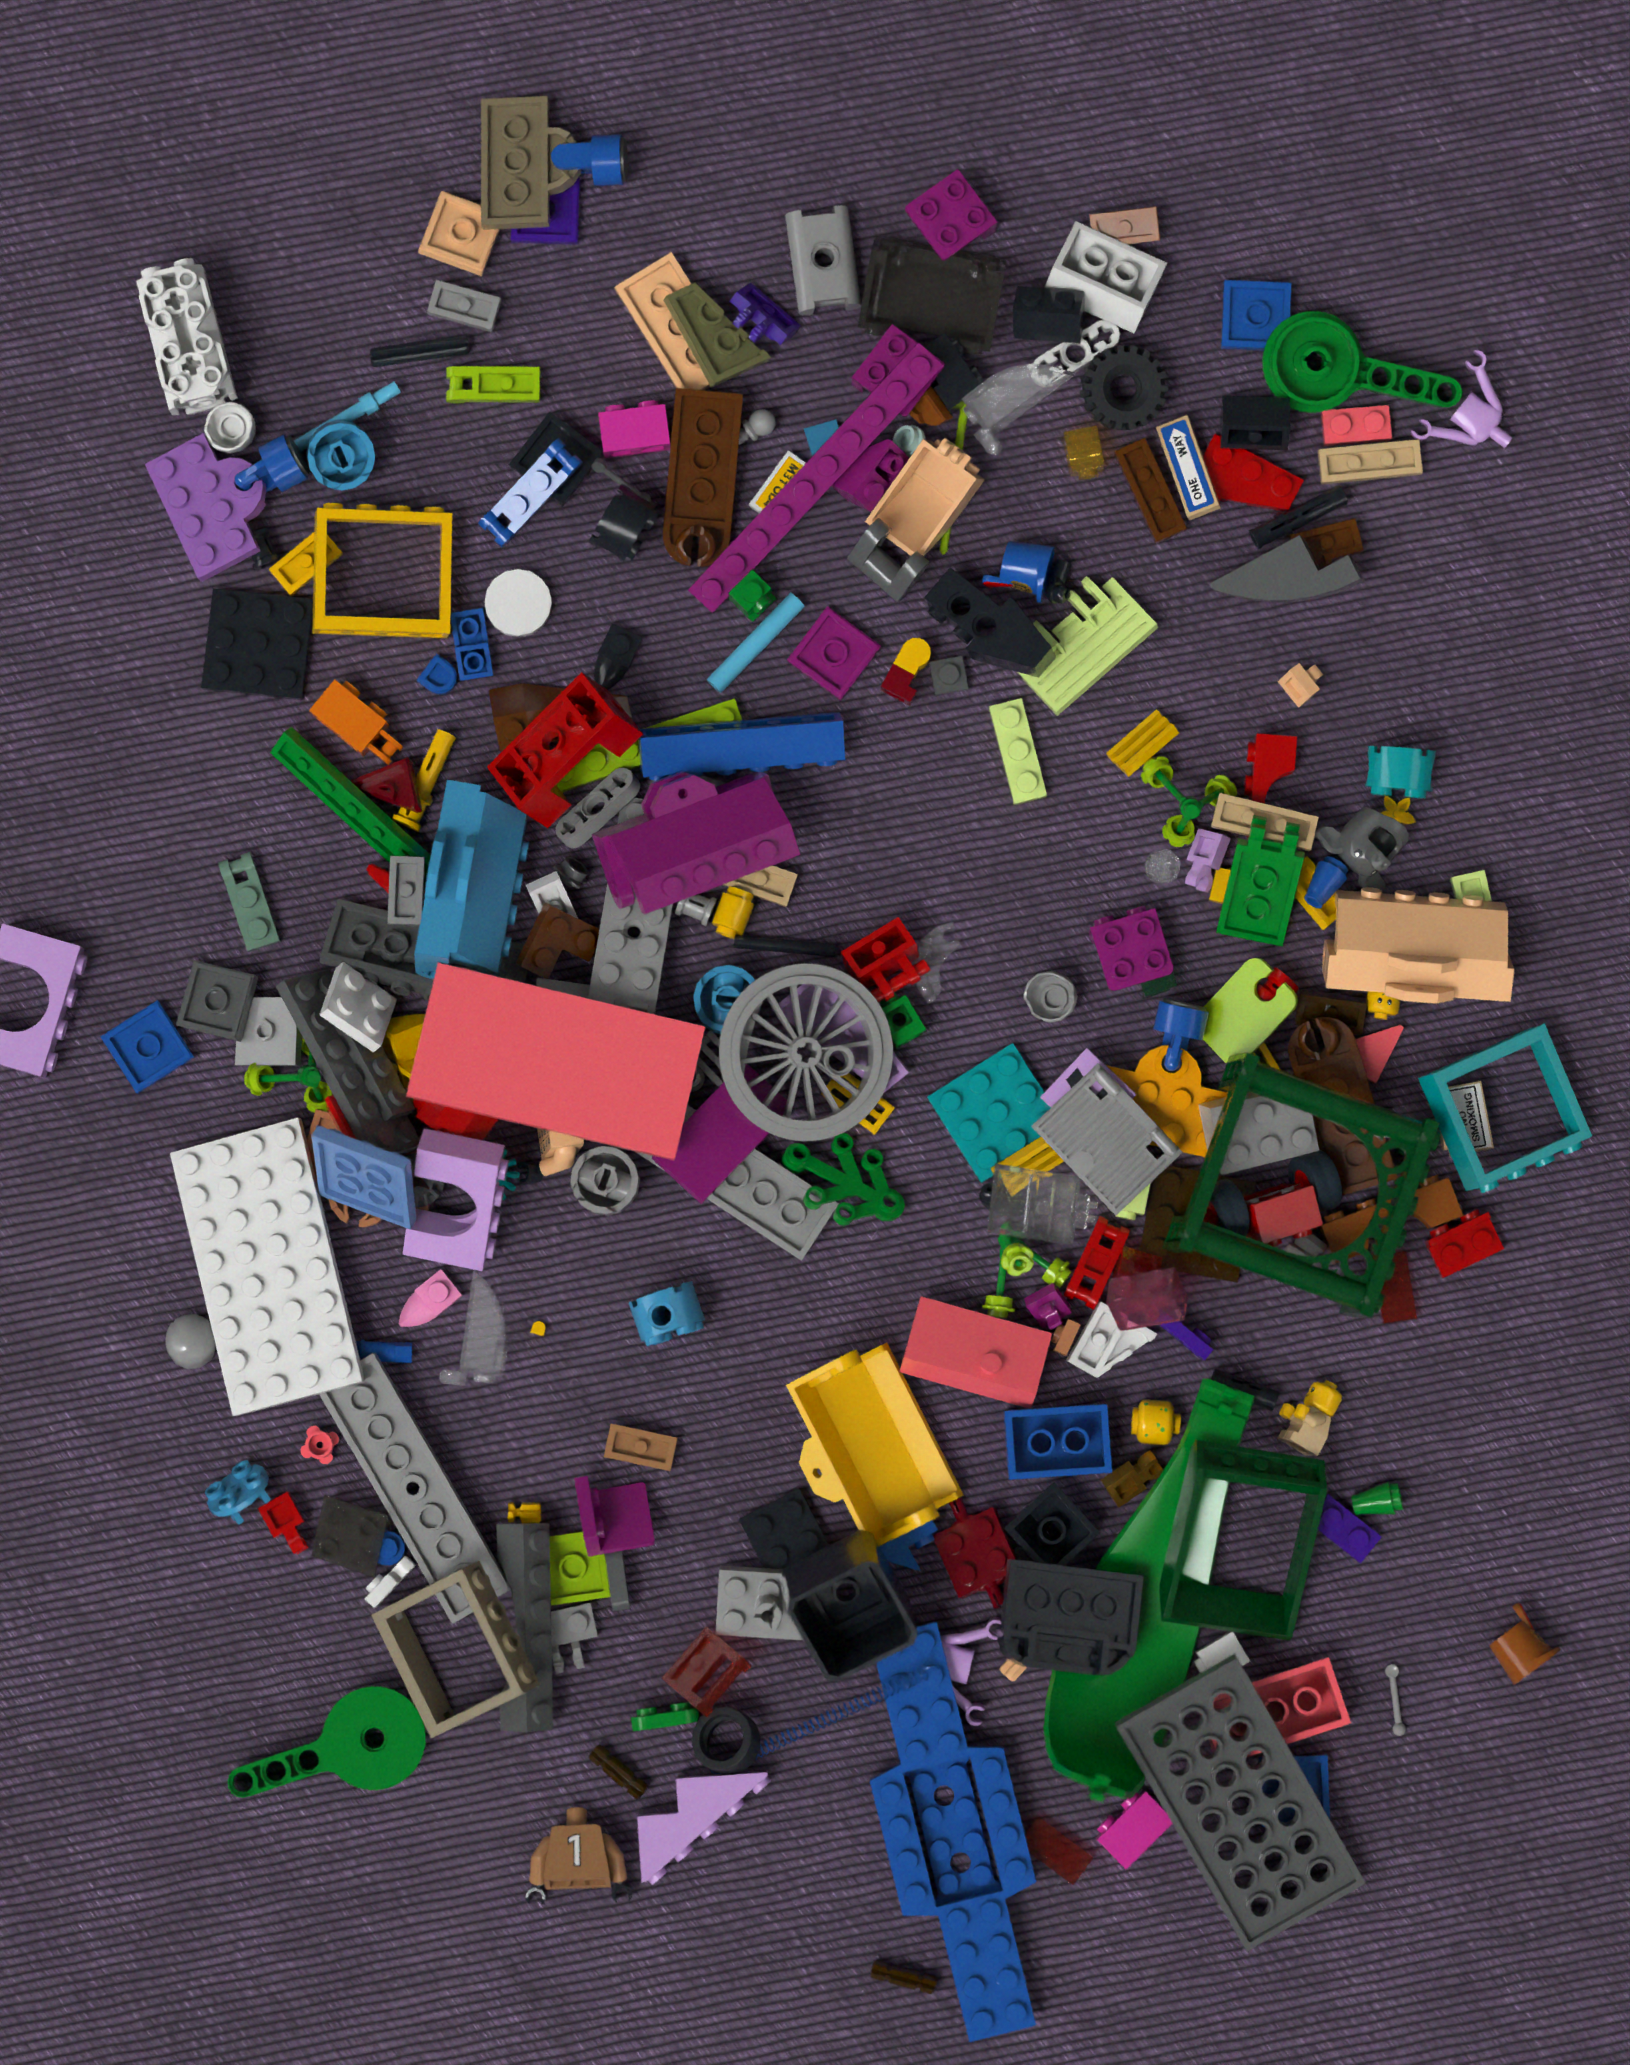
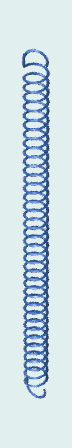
M923 1665V1669L926 1672L927 1679H925L922 1676L920 1669L917 1668V1671L921 1677V1682L917 1680L915 1673L911 1671L915 1679V1684H913L910 1681V1678L906 1673V1677L909 1681V1687L906 1686L902 1676H900V1679L904 1686L903 1690L899 1687L897 1680L894 1679L898 1687V1692H896L893 1689V1686L889 1681L888 1683L892 1689V1695L888 1693L885 1684H883V1688L887 1694L886 1698L882 1695L880 1688L877 1687V1690L881 1695V1700H879L876 1697V1694L872 1689L871 1691L873 1696L875 1697V1703L871 1701L868 1692H866V1696L869 1699L870 1703L869 1706L865 1703L863 1696L860 1694V1698L864 1703V1708L860 1707L857 1698L854 1697V1700L858 1705V1711L854 1709L851 1700H849V1704L853 1711L852 1714L848 1711L846 1704L843 1702V1706L847 1712V1716L843 1715L840 1706L837 1705V1708L841 1713V1719H839L836 1716L834 1708H832V1712L835 1716V1721L831 1719L829 1712L826 1710V1714L830 1720V1724L826 1723L823 1714L820 1713V1716L824 1721V1727L820 1725L817 1716H815V1720L818 1724V1729L814 1727L812 1720L809 1718V1722L813 1728V1732L809 1731L806 1722L803 1721V1724L807 1729V1735L803 1733L800 1724L797 1725L801 1732V1737L797 1735L795 1728L792 1726V1730L796 1735V1740H794L791 1737L789 1730L786 1729V1732L790 1737L789 1743L786 1741L783 1732L780 1733L782 1738L784 1739V1745L780 1743L777 1734H775V1738L779 1743V1748H777L774 1745L773 1739L769 1737V1740L773 1745V1750H770L767 1741L764 1739V1744L767 1747L768 1752L765 1753L763 1751L762 1745L760 1743L762 1756L758 1754L755 1760H757L758 1756L763 1757V1753L768 1755L769 1751L774 1752L775 1748L780 1749V1745L785 1747L786 1743L791 1744L792 1741H797V1737L802 1739L803 1735L808 1736L809 1733L813 1734L814 1729L816 1731H819L820 1727L825 1728L826 1725L830 1726L831 1721L833 1723H836L837 1719L842 1720L843 1717L847 1718L848 1713L850 1715H853L854 1711L858 1713L860 1709H865V1705L867 1707H870L871 1703L875 1705L877 1701L882 1702V1697L884 1699H887L888 1695L892 1697L894 1695V1692L896 1694H899L900 1690L905 1691V1687L910 1689L911 1684L913 1686H916L917 1682L922 1683V1679L927 1681V1669L932 1667H938L939 1670L940 1667L937 1665H933L926 1668Z

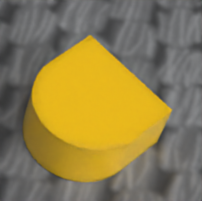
M536 1321L533 1323L530 1333L544 1336L545 1324L541 1321Z

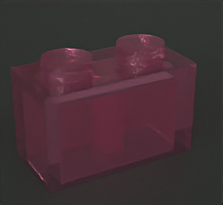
M1173 1267L1110 1279L1106 1303L1119 1331L1184 1320L1188 1296Z

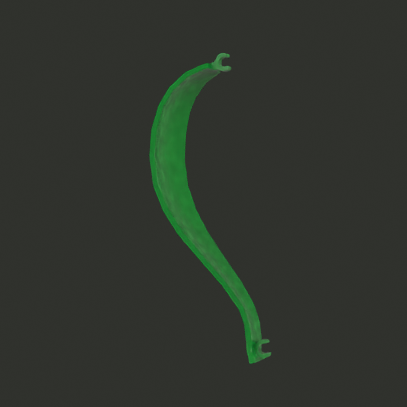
M1208 1378L1202 1379L1186 1430L1177 1450L1095 1569L1143 1576L1137 1643L1133 1657L1120 1670L1110 1675L1096 1676L1054 1670L1051 1673L1044 1717L1046 1752L1056 1771L1069 1779L1089 1788L1088 1798L1101 1803L1105 1798L1104 1793L1123 1799L1132 1798L1146 1780L1144 1773L1116 1727L1115 1722L1186 1682L1201 1627L1161 1621L1159 1583L1188 1458L1195 1440L1240 1446L1255 1400L1253 1395ZM1203 1477L1179 1580L1210 1585L1230 1484L1229 1481ZM1158 1729L1153 1735V1741L1159 1744L1164 1743L1169 1729Z

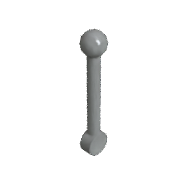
M1390 1664L1385 1668V1674L1390 1680L1395 1720L1392 1730L1395 1735L1402 1736L1406 1732V1727L1401 1721L1396 1681L1399 1669L1396 1665Z

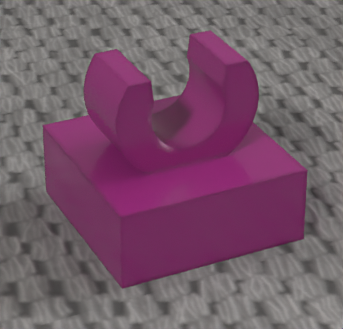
M1054 1283L1024 1298L1026 1307L1041 1328L1048 1326L1052 1330L1063 1324V1317L1072 1313L1070 1304Z

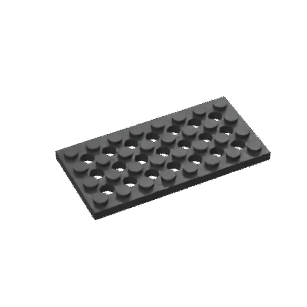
M1235 1654L1115 1722L1124 1741L1246 1951L1253 1949L1366 1884ZM1219 1694L1231 1696L1230 1704L1224 1709L1213 1707V1701ZM1190 1711L1201 1713V1719L1195 1726L1183 1724L1184 1716ZM1237 1722L1247 1724V1731L1243 1736L1232 1737L1229 1734L1233 1724ZM1158 1729H1169L1171 1736L1167 1742L1159 1744L1153 1741V1735ZM1208 1739L1215 1740L1217 1748L1213 1753L1208 1755L1200 1753L1199 1748L1203 1741ZM1259 1750L1263 1752V1759L1259 1764L1254 1766L1246 1764V1757L1251 1751ZM1175 1757L1187 1759V1765L1182 1771L1174 1772L1169 1769L1170 1762ZM1231 1768L1233 1770L1231 1780L1225 1783L1216 1781V1774L1220 1769ZM1277 1779L1279 1780L1277 1791L1271 1794L1262 1792V1785L1266 1780ZM1192 1785H1200L1204 1789L1202 1796L1196 1800L1186 1798V1791ZM1246 1796L1250 1799L1246 1809L1242 1811L1232 1809V1803L1235 1798ZM1293 1807L1296 1812L1292 1820L1288 1822L1278 1820V1814L1281 1809ZM1209 1813H1216L1220 1816L1219 1823L1213 1828L1202 1826L1203 1818ZM1262 1824L1266 1827L1262 1837L1258 1839L1248 1837V1831L1253 1825ZM1309 1835L1312 1841L1308 1848L1303 1850L1294 1848V1842L1299 1836ZM1223 1842H1234L1236 1848L1231 1855L1222 1856L1218 1854L1219 1846ZM1271 1852H1278L1282 1854L1280 1863L1274 1867L1266 1866L1264 1864L1265 1857ZM1325 1863L1328 1866L1325 1875L1319 1878L1310 1875V1870L1315 1864ZM1242 1869L1250 1870L1252 1877L1247 1883L1238 1884L1234 1881L1238 1871ZM1294 1880L1298 1882V1887L1294 1893L1285 1895L1280 1892L1281 1885L1285 1881ZM1258 1897L1268 1899V1905L1263 1911L1254 1912L1250 1909L1254 1899Z

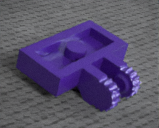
M751 282L737 291L730 301L737 307L740 313L733 322L734 326L739 329L750 319L757 324L749 335V339L754 343L765 334L769 339L781 345L794 336L801 326Z

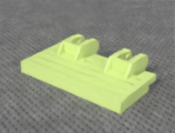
M1085 577L1081 581L1083 588L1098 602L1092 609L1082 601L1077 593L1070 591L1068 601L1086 620L1082 622L1072 612L1051 630L1061 641L1060 643L1038 621L1033 623L1052 647L1056 658L1039 678L1020 672L1017 673L1057 716L1158 628L1157 623L1113 577L1102 586V589L1111 597L1110 599L1090 578Z

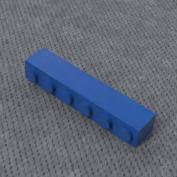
M840 712L640 729L643 733L639 738L642 775L654 781L681 771L700 777L703 775V772L716 771L720 775H729L736 773V769L750 768V771L764 772L770 770V766L783 765L786 769L802 768L804 763L817 762L819 766H832L837 764L839 760H845L844 727Z

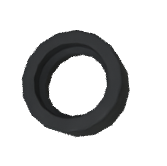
M730 1706L716 1707L707 1711L698 1720L692 1732V1747L696 1758L704 1766L722 1775L737 1774L746 1770L755 1761L760 1750L761 1735L757 1724L750 1716ZM725 1721L736 1722L743 1730V1743L740 1750L728 1760L715 1758L709 1750V1741L713 1730Z

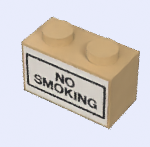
M1481 1081L1448 1087L1475 1151L1481 1152L1493 1149L1494 1146ZM1441 1134L1440 1141L1443 1151L1448 1150L1444 1138Z

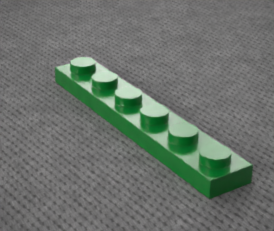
M293 727L287 729L270 753L389 863L390 856L425 857V884L431 855Z

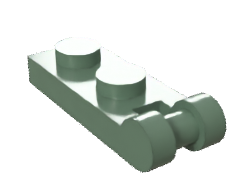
M251 852L244 853L240 859L231 862L228 859L218 862L247 951L252 952L281 942ZM246 871L249 880L237 884L234 875Z

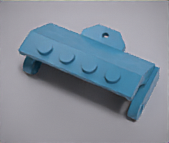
M447 780L438 831L434 838L428 868L425 900L415 948V972L425 978L434 979L438 963L450 966L451 963H456L484 974L499 977L502 957H509L512 937H506L508 925H515L518 907L517 905H512L514 893L520 894L523 882V874L518 873L520 861L526 862L529 842L524 841L527 815L494 796L481 792V785Z

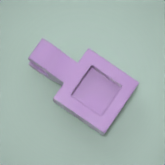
M1198 828L1186 859L1192 862L1193 865L1186 876L1185 884L1194 886L1199 891L1207 893L1210 891L1213 883L1211 869H1220L1230 838L1223 834Z

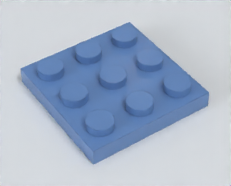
M318 1125L312 1134L319 1195L411 1230L417 1218L410 1159H407L398 1152H389L375 1147L368 1141H359L348 1137L336 1129H327Z

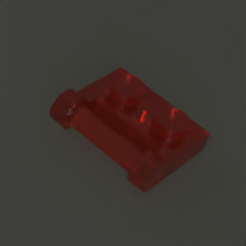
M705 1627L661 1679L707 1718L713 1711L711 1707L741 1672L746 1673L752 1665L709 1628ZM729 1659L732 1662L702 1698L696 1695L697 1692L723 1662Z

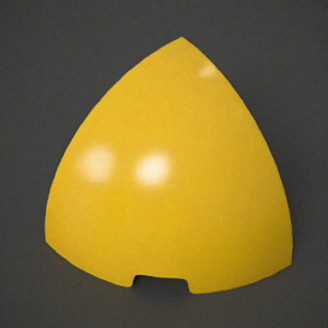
M426 1014L390 1018L382 1042V1047L388 1059L396 1062L400 1081L403 1087L407 1089Z

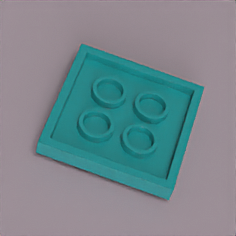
M1013 1043L927 1096L928 1101L980 1183L994 1176L990 1168L1041 1137L1031 1126L1051 1108L1040 1098L1044 1091Z

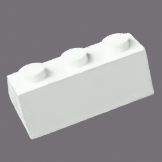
M1076 221L1053 265L1045 288L1084 291V311L1135 334L1167 263Z

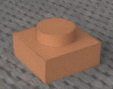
M1067 1319L1065 1325L1061 1324L1056 1327L1050 1340L1055 1343L1054 1352L1067 1356L1080 1324Z

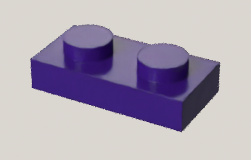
M1160 1306L1150 1317L1202 1361L1206 1360L1213 1351L1208 1346L1212 1340L1198 1328L1190 1331L1184 1326L1182 1322L1185 1318L1173 1307L1169 1306L1165 1310Z
M1329 1494L1325 1496L1318 1531L1361 1564L1381 1539V1536Z

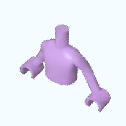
M1479 350L1473 351L1482 360L1480 366L1474 367L1468 361H1465V364L1470 371L1475 372L1489 404L1471 392L1450 419L1465 432L1431 426L1428 421L1419 420L1421 424L1427 427V434L1419 436L1411 430V435L1414 439L1423 441L1429 436L1455 440L1467 445H1476L1491 437L1503 448L1513 439V437L1498 426L1502 418L1503 409L1485 371L1486 356L1483 352Z
M1000 1617L991 1618L988 1620L986 1627L940 1636L951 1681L967 1684L974 1649L961 1647L958 1644H965L986 1637L997 1640V1633H993L990 1630V1626L994 1623L1001 1625ZM953 1687L957 1705L966 1712L967 1722L973 1726L982 1724L981 1720L972 1718L970 1712L974 1709L985 1711V1707L981 1703H971Z

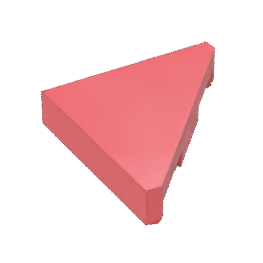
M1398 1025L1356 1039L1369 1081L1377 1083L1404 1029L1403 1026Z

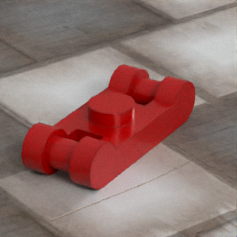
M1099 1216L1063 1296L1071 1300L1075 1297L1086 1302L1085 1306L1093 1310L1100 1299L1131 1231L1122 1225L1118 1228L1109 1224V1219ZM1102 1235L1114 1240L1111 1249L1099 1245ZM1083 1276L1096 1281L1092 1290L1080 1285Z

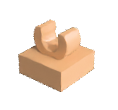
M1298 663L1278 683L1299 708L1320 690L1315 682L1323 676V673L1315 664L1305 671L1300 663Z

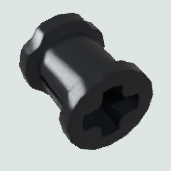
M269 528L252 532L261 550L251 556L254 562L252 564L254 571L265 569L277 563L281 558L279 554L275 553L268 537L270 534Z

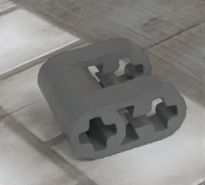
M877 518L861 536L847 559L899 603L917 583L930 561L916 551L903 566L898 564L880 548L892 528L880 518Z

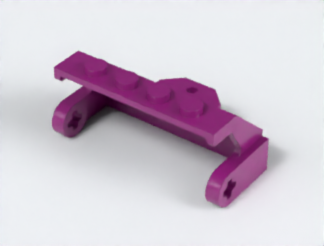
M683 771L650 784L641 803L643 815L592 834L611 895L616 905L622 909L635 903L632 885L643 914L653 912L800 855L790 821L775 797L769 775L762 772H754L717 787L693 774Z

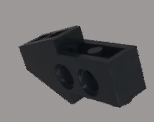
M951 567L924 597L929 607L927 612L940 624H943L945 621L955 628L952 631L955 636L965 644L971 641L966 650L973 660L1039 678L1056 658L1052 647L1012 598L1009 597L1000 607ZM967 604L971 606L967 614L962 616L955 615V610L960 605ZM992 624L996 626L995 631L991 635H980V631L985 625Z

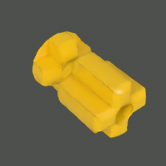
M508 1502V1523H513L516 1517H520L522 1523H539L541 1521V1504L522 1502L520 1508H516L514 1502Z

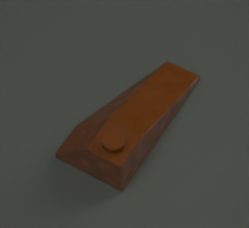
M520 683L490 689L489 696L500 753L565 688ZM612 694L632 719L628 697L626 695ZM559 736L552 739L549 745H557L559 742Z

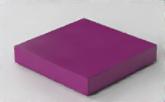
M827 606L789 656L787 662L842 701L881 649V646Z

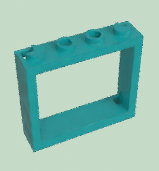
M1545 1023L1528 1028L1418 1078L1435 1120L1440 1123L1438 1127L1466 1191L1480 1188L1481 1193L1492 1190L1499 1186L1497 1180L1507 1176L1508 1180L1518 1178L1528 1173L1525 1167L1535 1163L1536 1168L1551 1163L1555 1160L1553 1154L1563 1151L1564 1155L1577 1151L1583 1148L1581 1141L1592 1137ZM1530 1045L1568 1135L1484 1173L1447 1082Z

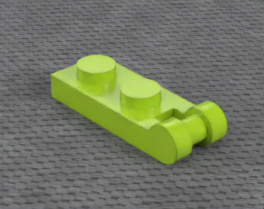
M452 366L446 368V378L450 380L449 390L446 391V402L540 403V367ZM472 379V390H463V380Z

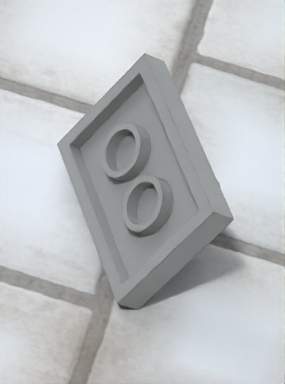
M720 1565L716 1635L803 1640L786 1611L780 1581L783 1569Z

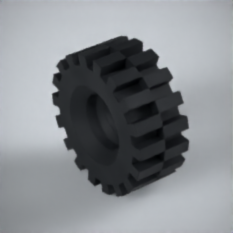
M1132 345L1110 347L1096 354L1091 363L1086 365L1084 369L1086 372L1084 376H1081L1080 384H1082L1080 396L1084 398L1085 405L1083 406L1087 412L1089 411L1092 414L1091 418L1103 424L1104 427L1117 430L1136 429L1147 425L1152 418H1156L1160 413L1158 412L1160 407L1164 406L1166 399H1164L1165 392H1168V385H1165L1164 379L1167 376L1165 371L1161 370L1159 366L1161 363L1158 359L1153 358L1147 350H1141L1137 346ZM1118 375H1128L1136 384V392L1128 401H1119L1111 393V383Z

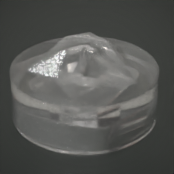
M1156 850L1146 858L1145 872L1148 878L1155 883H1169L1177 878L1180 872V861L1171 850Z

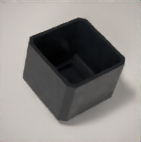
M859 1530L783 1569L780 1581L786 1611L826 1680L839 1682L915 1643L918 1631L911 1602L871 1532ZM843 1583H850L855 1589L850 1595L841 1596L836 1593L837 1587Z

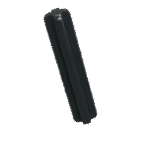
M461 335L376 347L370 349V359L373 367H382L466 355L469 353V343L467 336Z

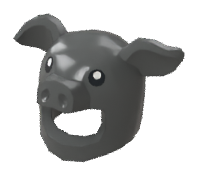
M1363 807L1340 832L1333 827L1323 826L1315 831V836L1329 853L1338 854L1341 861L1348 868L1359 874L1358 883L1361 888L1370 887L1384 890L1386 889V883L1379 873L1389 867L1392 860L1406 845L1409 833L1397 820L1371 808ZM1380 827L1386 829V830H1387L1388 832H1390L1392 835H1390L1389 833L1385 832V831L1382 830Z

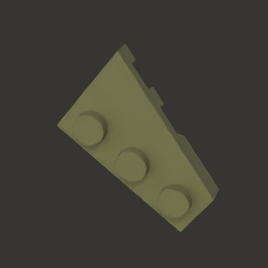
M696 283L666 295L664 298L668 310L711 388L770 360L771 356L764 349L760 350L748 339L749 335L742 328L738 329L724 315V310Z

